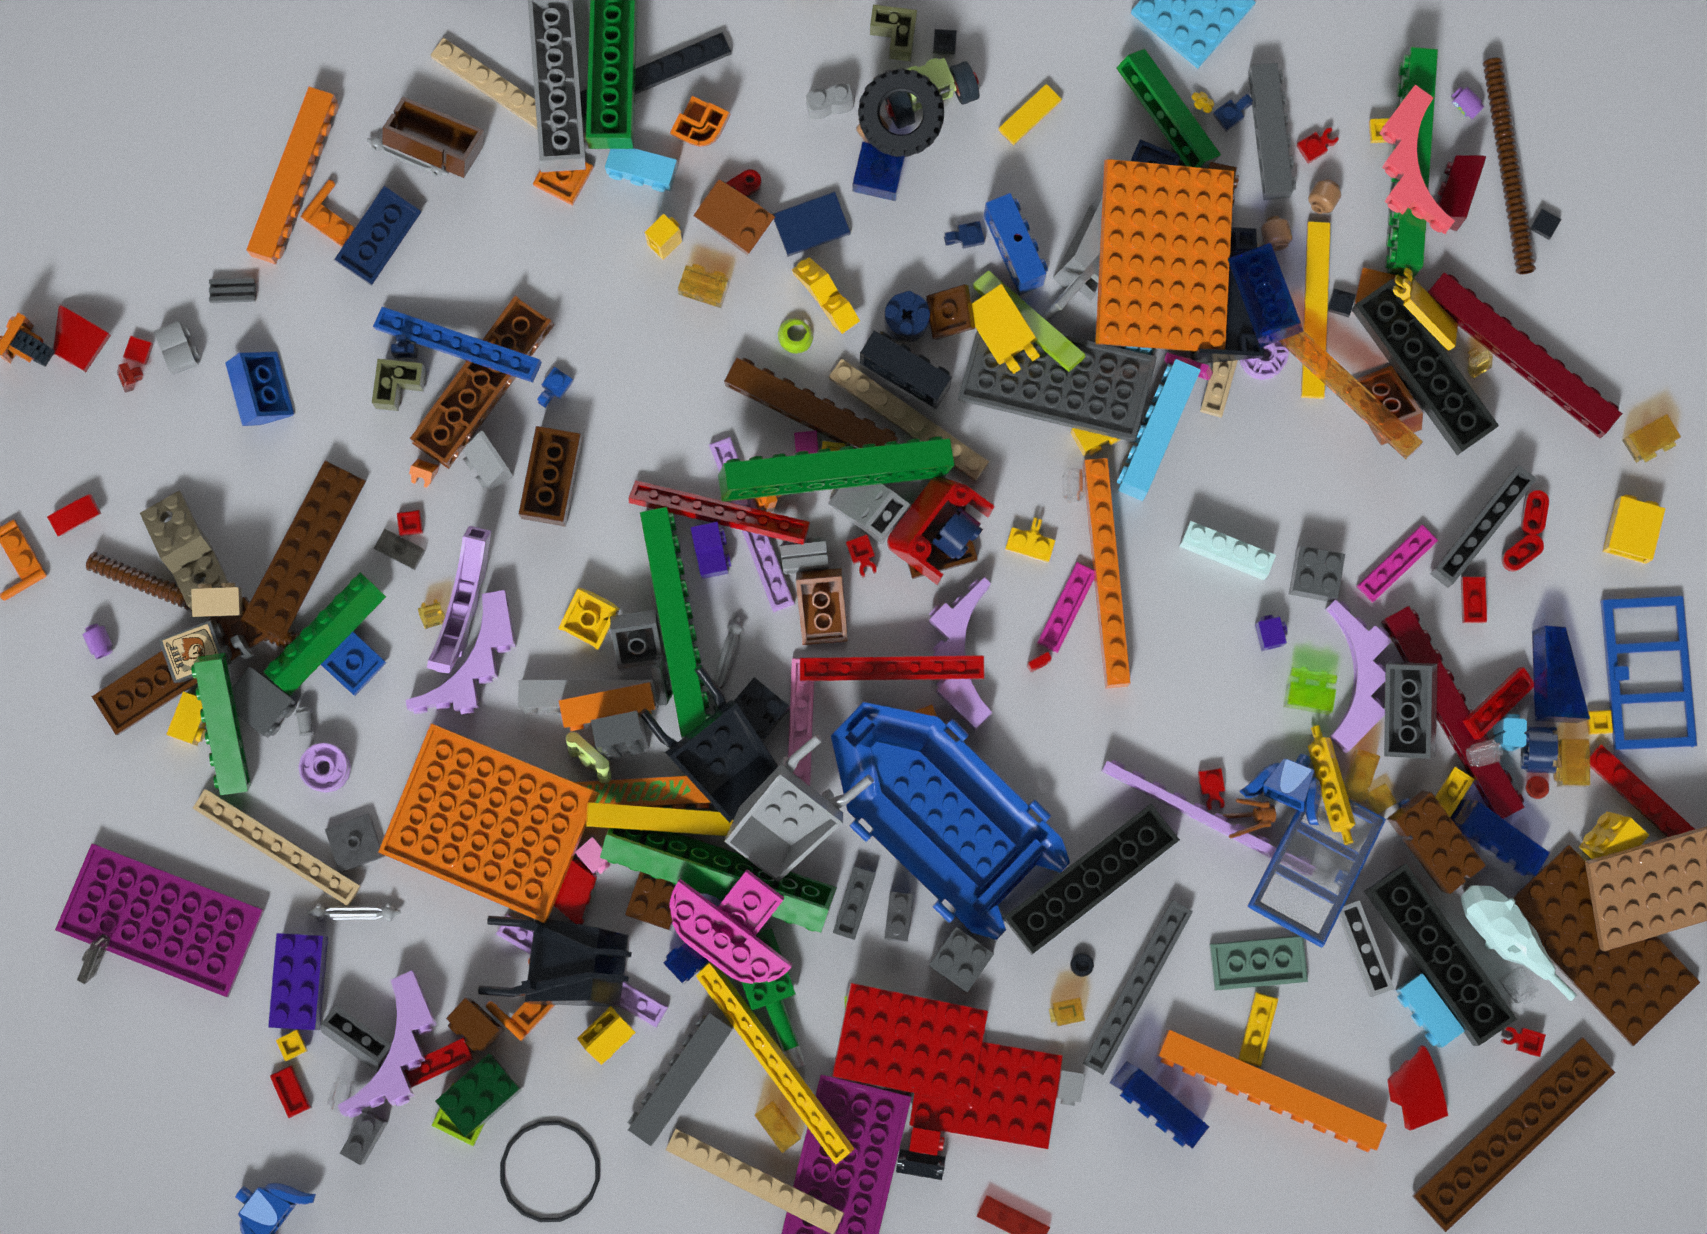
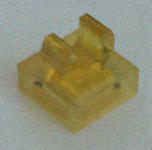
M1476 347L1468 351V373L1473 379L1492 368L1493 356L1488 350L1481 354Z
M437 599L433 600L434 604L426 606L424 602L421 604V608H418L419 616L425 629L441 625L444 622L446 615L441 603Z

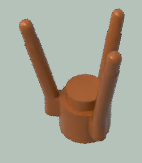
M1237 798V803L1257 806V808H1254L1253 812L1223 814L1224 817L1231 819L1253 817L1255 822H1259V824L1230 834V839L1263 827H1271V823H1274L1276 820V809L1269 801L1260 802Z

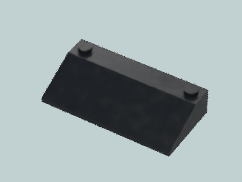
M1231 227L1225 350L1198 349L1196 352L1190 351V360L1197 362L1215 363L1264 357L1256 228Z

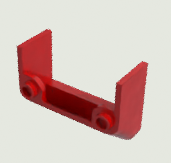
M935 477L928 483L887 539V546L890 551L936 585L940 583L944 574L926 562L931 553V544L922 534L947 501L957 507H964L970 504L989 518L995 507L967 485L944 477Z

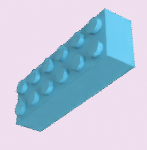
M1175 359L1173 365L1168 364L1161 379L1164 386L1159 384L1152 400L1156 404L1155 406L1150 405L1143 420L1147 425L1141 426L1135 443L1138 445L1137 447L1132 446L1126 463L1129 466L1123 467L1117 483L1121 484L1118 491L1138 500H1144L1201 369Z

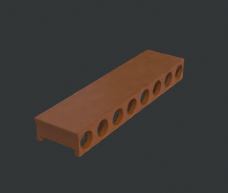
M514 296L482 340L532 357L552 330L554 324L552 320L547 319L521 301L517 296ZM466 361L410 437L412 444L449 469L516 377Z

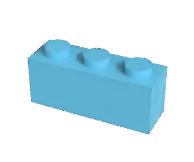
M635 148L610 149L605 165L606 173L609 174L610 178L615 180L627 179L637 186L649 185L652 186V189L659 192L671 191L678 169L676 159Z
M1423 973L1415 975L1396 989L1399 994L1397 996L1398 1001L1404 1008L1408 1006L1413 1013L1411 1015L1412 1020L1418 1027L1422 1026L1427 1032L1425 1037L1432 1046L1436 1045L1439 1048H1443L1465 1031Z

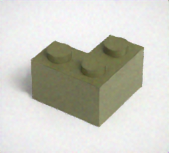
M873 4L870 35L891 38L889 59L911 62L917 10Z
M377 359L372 396L374 407L376 409L399 411L401 389L424 392L427 369L423 363Z

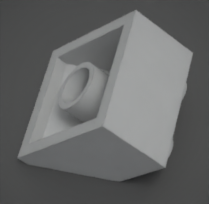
M483 431L479 432L463 449L466 455L463 460L470 470L475 468L479 475L475 478L482 488L487 486L492 491L513 477Z

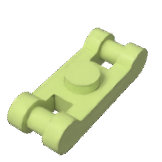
M568 733L566 735L568 754L572 757H579L580 762L585 767L589 766L597 773L599 782L608 783L611 780L609 761L578 733Z

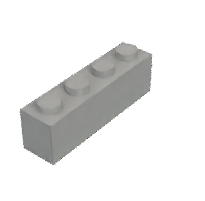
M1360 900L1344 905L1339 914V919L1369 996L1374 997L1393 990V984Z

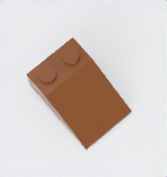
M720 179L693 215L747 256L775 218V216Z
M1392 366L1351 381L1350 384L1367 423L1380 445L1422 430L1423 412Z
M842 568L797 572L796 588L802 645L848 642Z

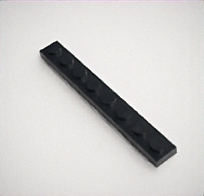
M723 32L636 68L635 95L731 55L730 47ZM587 89L580 92L582 117L587 115Z

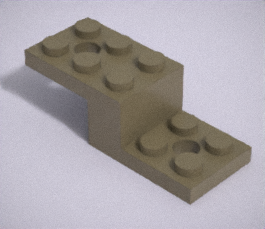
M180 490L140 512L160 559L172 572L184 600L191 610V589H198V581L201 578L206 577L205 581L199 584H212V588H221V583H229L209 539L198 527ZM172 516L170 521L165 522L168 517Z

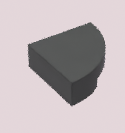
M236 635L230 638L233 647L239 648L242 658L248 659L253 656L244 635Z

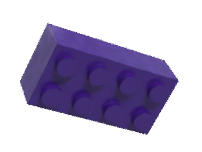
M276 933L268 1028L320 1030L328 946L327 936Z

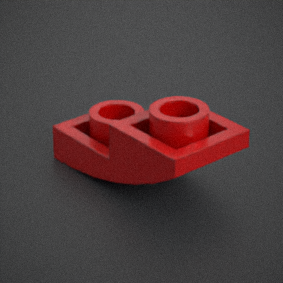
M88 494L47 516L59 537L79 525L89 522L102 513L92 495Z

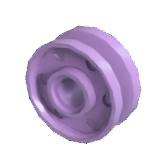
M1267 329L1263 330L1264 350L1269 354V359L1240 360V365L1245 373L1252 378L1260 380L1271 379L1278 375L1286 365L1289 356L1288 345L1284 338L1275 331Z
M327 743L314 744L301 756L299 763L300 777L313 790L325 793L337 791L349 779L351 772L350 759L337 746ZM324 762H328L330 769L327 773L322 774L320 767Z

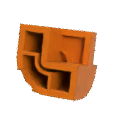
M692 96L684 113H679L670 134L694 146H709L720 137L731 114L710 102L708 104Z

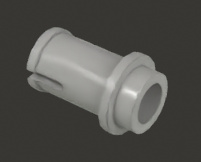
M310 707L297 708L294 714L298 720L299 736L314 734L311 720L313 711H310Z

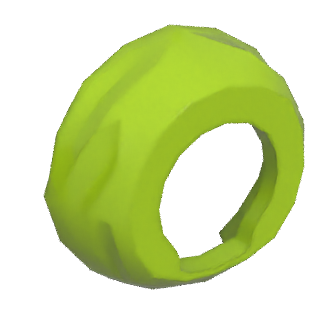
M792 318L780 325L778 340L786 351L798 354L810 348L813 342V333L803 320ZM802 325L806 329L807 333L802 340L793 341L788 337L787 331L791 326Z

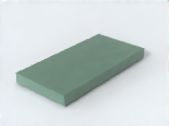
M1301 936L1209 944L1214 991L1308 982L1304 942Z

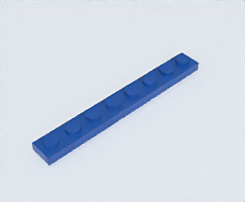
M381 307L373 325L378 331L393 336L406 335V340L532 383L542 364L540 359L385 307Z

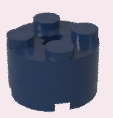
M906 291L895 295L889 300L885 308L884 321L885 328L892 338L898 341L914 342L926 333L929 325L930 310L927 302L921 296L912 291ZM903 315H911V320L908 318L903 319Z
M958 507L956 510L958 515L955 513L937 533L936 537L939 540L935 538L931 542L951 559L955 557L957 559L961 558L969 548L966 545L967 542L975 540L983 530L980 527L981 523L961 507Z
M1527 726V731L1524 732L1527 735L1526 745L1524 746L1525 752H1523V756L1520 759V768L1525 769L1526 773H1556L1557 767L1553 766V760H1558V734H1554L1557 731L1556 727Z

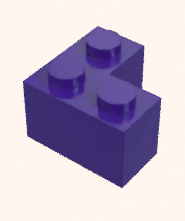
M718 522L690 527L701 579L728 574L727 568L732 566L729 553L724 554L723 545H727L724 528H719Z

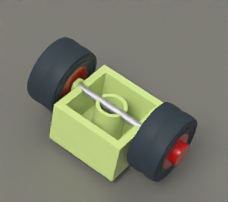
M934 58L929 60L926 65L921 67L913 66L907 69L918 71V73L927 76L936 85L943 100L953 97V91L962 105L980 98L978 77L972 71L967 61L948 67L945 58ZM899 91L892 93L885 99L887 104L885 109L888 117L892 118L898 129L915 123L914 111L922 109V105L913 94Z

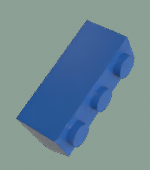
M277 352L238 353L225 362L242 426L264 425L294 415Z

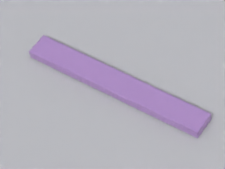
M730 437L709 444L719 472L727 460L738 458ZM754 498L731 501L733 504L758 509ZM742 530L773 613L795 605L769 537Z
M500 926L496 935L531 954L533 932L521 927ZM623 982L620 1007L657 1028L668 1007L628 983Z

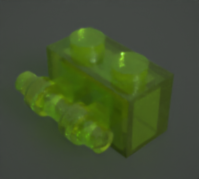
M1302 666L1300 668L1291 667L1290 676L1298 677V682L1290 681L1286 685L1283 707L1324 715L1331 714L1334 708L1336 689L1326 688L1327 683L1336 684L1337 675L1329 674V671L1321 670V672L1311 671L1307 667ZM1306 679L1319 681L1318 686L1306 684Z

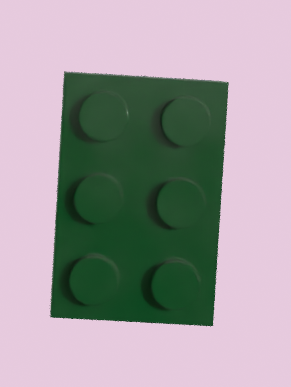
M488 1054L436 1099L435 1102L465 1137H470L478 1128L518 1095L522 1089L492 1054Z

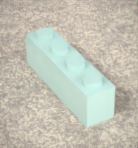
M1192 521L1188 524L1179 546L1262 580H1265L1269 575L1276 557L1273 553Z

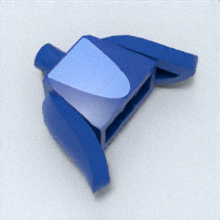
M1299 754L1296 762L1285 758L1281 763L1276 762L1266 766L1248 785L1239 791L1246 798L1256 797L1264 792V796L1302 812L1306 809L1308 823L1310 825H1319L1318 812L1322 788L1319 780L1314 777V770L1309 768L1312 760L1305 754Z
M269 1183L265 1187H258L254 1193L243 1186L235 1196L244 1204L238 1213L241 1218L239 1222L241 1233L275 1234L297 1204L306 1205L314 1203L316 1194L305 1193L281 1183Z

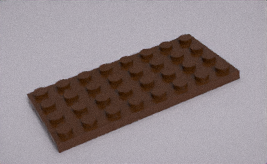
M1567 845L1512 897L1515 900V905L1519 907L1524 917L1537 931L1541 943L1553 964L1631 1046H1635L1701 983L1657 936L1607 951L1600 949L1585 861L1570 845Z

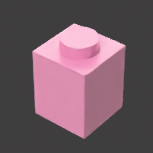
M593 837L575 852L593 874L597 872L602 874L611 866L607 860L600 858L602 847Z

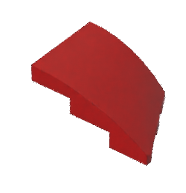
M60 305L53 344L54 355L86 373L111 335L80 315Z
M572 859L554 903V906L571 921L581 925L584 923L582 917L586 905L590 903L591 891L597 879V876L590 871L583 861Z
M1424 1045L1417 1048L1418 1052L1410 1060H1405L1399 1070L1387 1079L1390 1101L1402 1106L1404 1126L1410 1131L1448 1116L1440 1078L1433 1060Z

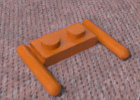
M328 180L300 217L343 247L355 228L322 205V202L335 187V182Z
M15 519L0 527V543L22 581L0 593V598L3 601L8 600L47 577L46 572L43 570L42 565Z
M493 1001L487 1002L485 1007L522 1041L555 1005L529 1004L525 1002L511 1018Z

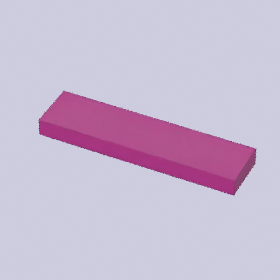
M1422 524L1356 587L1373 603L1423 556L1438 539Z
M1079 562L1076 563L1037 644L1055 653L1059 652L1094 581L1093 569Z

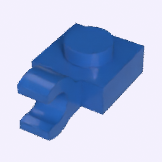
M554 367L541 384L546 390L537 398L538 403L546 408L554 396L561 399L573 383V379Z

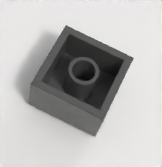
M1299 546L1295 553L1289 595L1327 602L1337 600L1345 554Z
M656 610L610 616V631L618 669L652 665L654 660H657V655L663 654Z
M955 927L929 964V967L967 993L994 953Z

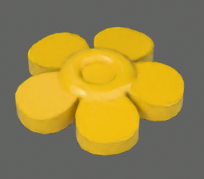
M1202 91L1200 93L1194 92L1191 96L1195 101L1194 106L1197 109L1203 108L1205 113L1212 111L1215 104L1212 99L1208 98L1206 93Z

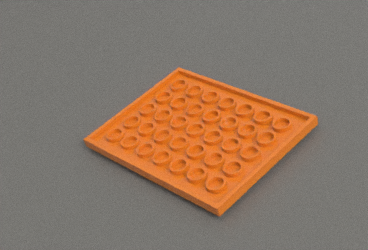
M1113 159L1104 160L1095 344L1195 352L1198 349L1225 350L1234 171Z
M431 723L378 852L546 923L586 827L587 803H595L599 792Z

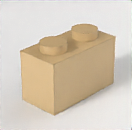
M221 583V588H212V584H198V589H191L192 617L243 615L242 587H235V583Z

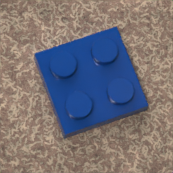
M352 632L328 656L321 666L350 693L356 696L386 662Z

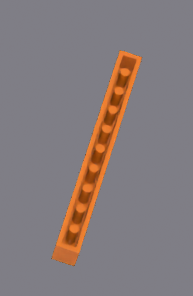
M1108 459L1084 460L1082 466L1092 564L1095 575L1094 584L1105 689L1128 687L1131 682Z
M1166 1030L1156 1055L1161 1058L1160 1062L1173 1068L1174 1064L1183 1067L1182 1072L1195 1077L1196 1073L1205 1077L1203 1081L1214 1086H1217L1218 1083L1225 1085V1091L1238 1096L1239 1092L1248 1095L1247 1100L1260 1105L1261 1102L1270 1105L1269 1110L1282 1115L1283 1111L1291 1114L1290 1119L1304 1124V1121L1313 1124L1312 1129L1324 1134L1326 1130L1335 1133L1334 1138L1347 1143L1348 1139L1356 1142V1148L1368 1153L1370 1149L1377 1151L1387 1127L1386 1123L1171 1030Z

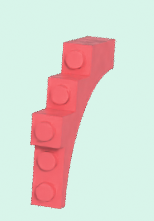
M1415 85L1379 133L1387 143L1397 146L1382 168L1385 169L1388 176L1400 180L1385 202L1392 211L1400 212L1402 215L1409 208L1415 217L1430 223L1432 229L1446 234L1455 220L1447 215L1430 195L1421 176L1417 157L1419 127L1433 97Z

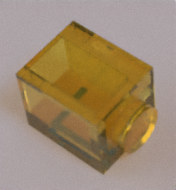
M1080 997L1051 1003L1052 1008L1048 1009L1051 1023L1055 1022L1056 1026L1085 1021Z

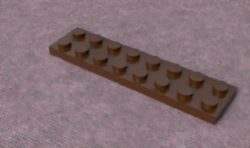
M326 460L324 461L243 614L242 621L282 641L284 640L365 485V480Z
M247 597L242 598L243 614L250 603ZM243 615L214 616L208 621L217 620V623H220L223 627L225 634L223 636L224 643L229 646L232 652L231 661L239 657L241 653L239 648L233 647L230 638L236 635H244L251 649L271 636L242 621ZM160 651L91 697L115 735H119L198 683L197 678L174 683L163 651Z

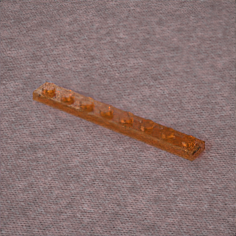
M1292 319L1286 322L1274 334V337L1404 459H1407L1422 445L1423 441Z

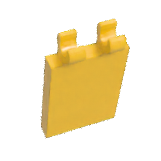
M1405 268L1404 274L1408 278L1403 279L1398 274L1395 276L1397 285L1393 288L1394 294L1404 301L1403 305L1448 351L1456 346L1457 322L1414 278L1412 279V271L1409 268Z
M1002 284L971 304L975 327L999 365L1005 362L1010 371L1015 374L1021 368L1013 357L1024 349L1032 361L1040 357L1032 344L1038 339Z

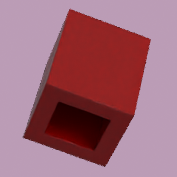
M912 1127L909 1151L937 1156L938 1151L943 1150L944 1137L940 1136V1131Z

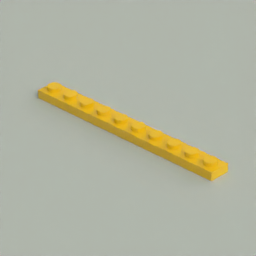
M710 962L696 975L697 979L836 1165L854 1151V1147L723 971Z

